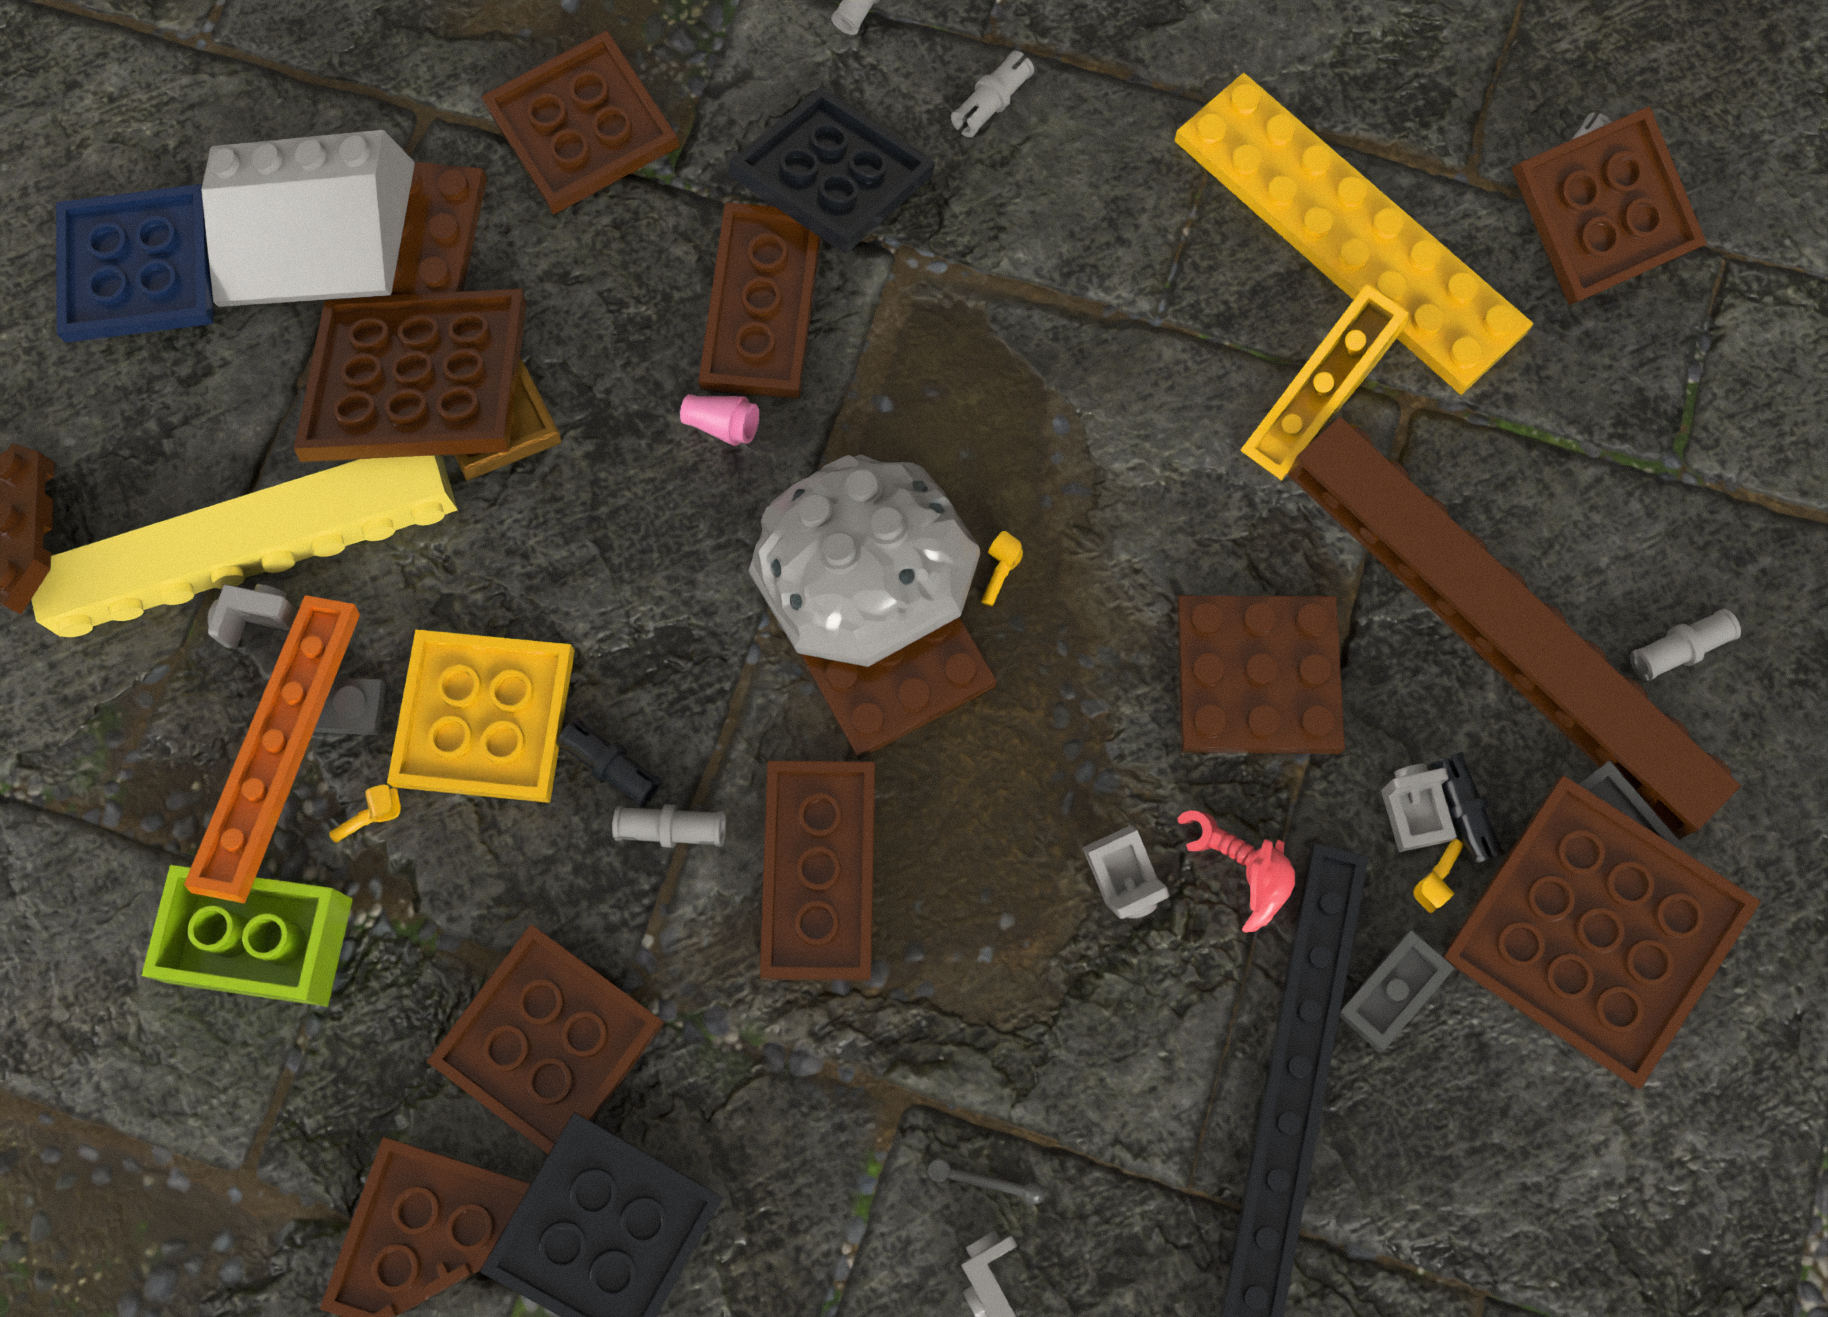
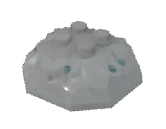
M846 455L825 465L820 471L815 472L810 477L795 483L773 500L770 506L766 507L761 519L762 533L758 543L755 545L752 562L748 571L797 653L869 667L961 616L980 557V548L956 513L945 492L935 483L923 467L910 462H880L864 455L855 457Z

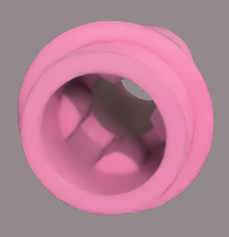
M688 394L681 405L680 419L683 424L694 426L732 446H737L740 442L749 444L755 437L759 424V408L756 404L749 403L748 398L745 396H696Z

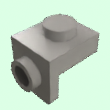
M224 584L219 599L213 602L208 613V634L224 647L237 649L246 622L290 631L298 609L286 599L287 594L277 588L257 584L254 590Z
M1416 764L1395 771L1396 778L1392 779L1381 792L1398 852L1454 840L1457 836L1441 786L1448 780L1446 768L1428 771L1427 764Z
M1132 825L1083 847L1106 906L1120 919L1126 917L1134 919L1148 915L1157 908L1158 902L1170 896L1166 885L1157 879L1138 830Z
M996 1230L965 1247L970 1258L962 1262L961 1266L972 1286L962 1292L975 1317H1016L988 1266V1263L1018 1246L1011 1234L1000 1240Z

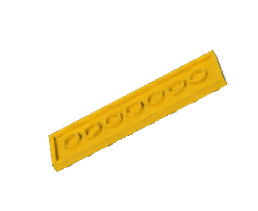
M1244 72L1176 131L1174 141L1349 297L1354 300L1367 283L1408 311V324L1397 339L1460 395L1468 390L1521 340L1534 323Z

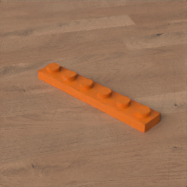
M304 596L185 880L184 886L191 893L245 904L359 619L360 613L355 604Z

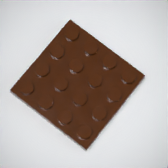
M523 289L402 294L325 300L294 444V450L299 461L312 462L508 452L527 304Z
M1563 775L1558 777L1441 956L1454 969L1631 1087L1640 1090L1761 901Z

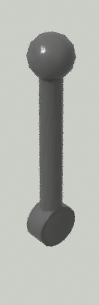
M942 1159L932 1161L928 1167L929 1177L937 1183L945 1182L947 1179L1023 1196L1027 1203L1035 1205L1040 1203L1045 1196L1043 1186L1036 1181L1023 1185L950 1168L949 1164Z

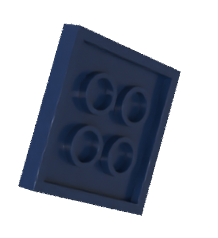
M203 184L56 202L57 335L65 343L214 324L213 295L201 190Z

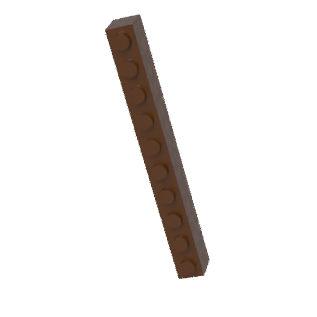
M1339 417L1297 455L1288 476L1599 768L1606 762L1611 761L1678 840L1698 831L1741 787L1731 776L1728 766L1720 758L1706 753L1691 740L1686 727L1672 716L1664 715L1647 699V693L1641 685L1628 677H1623L1607 662L1604 652L1596 644L1583 640L1566 625L1565 617L1557 608L1548 603L1541 602L1527 589L1525 580L1518 572L1510 567H1503L1487 552V547L1480 537L1473 532L1464 531L1449 517L1446 507L1437 498L1425 495L1410 481L1407 471L1399 463L1387 460L1372 446L1369 436L1362 429L1354 425L1350 426L1343 418Z

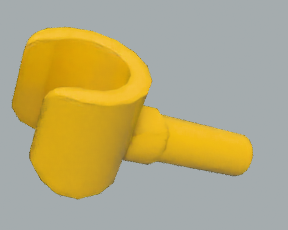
M1002 531L988 550V554L999 561L981 599L982 603L993 606L1009 571L1014 569L1023 557L1020 541L1007 531Z
M383 784L366 790L365 797L368 809L358 812L357 815L329 832L331 839L337 843L372 822H385L397 818L401 811L397 789H390L388 785Z
M1458 839L1450 841L1432 872L1424 877L1413 889L1415 899L1429 913H1433L1437 908L1443 906L1455 894L1443 879L1449 874L1464 846Z

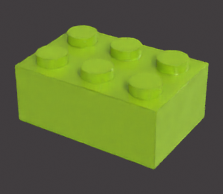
M170 865L141 976L168 984L328 1007L353 901L352 898L333 888L255 877L244 904L191 893L184 886L190 868Z

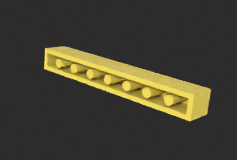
M441 455L358 459L51 556V570L31 599L36 622L60 637L82 636L92 631L93 626L112 620H132L141 616L144 613L143 610L162 604H182L193 599L194 594L212 588L222 589L224 584L236 587L242 584L245 578L259 573L283 572L292 568L295 562L313 556L328 557L342 552L347 545L363 540H383L392 536L395 530L414 524H434L442 520L445 514L458 511L443 457Z

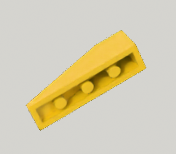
M1366 283L1240 451L1282 481L1289 473L1297 455L1320 435L1408 324L1409 312Z

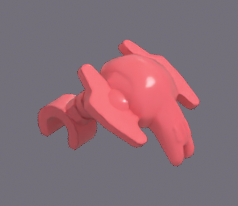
M1193 810L1182 813L1177 818L1179 824L1187 825L1197 821L1203 829L1200 839L1186 844L1188 851L1203 852L1212 848L1216 851H1221L1226 856L1229 855L1230 858L1237 860L1242 866H1247L1246 877L1250 886V909L1253 913L1243 926L1242 931L1246 933L1254 932L1262 926H1266L1290 897L1295 886V871L1290 860L1284 855L1285 843L1277 840L1274 848L1272 841L1265 839L1262 847L1255 851L1253 846L1250 844L1246 845L1247 843L1242 839H1238L1237 836L1218 828L1215 819L1210 814L1204 811Z

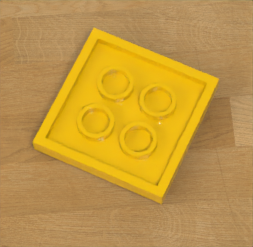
M415 629L387 783L395 788L550 803L559 752L557 741L562 733L575 652L572 645Z

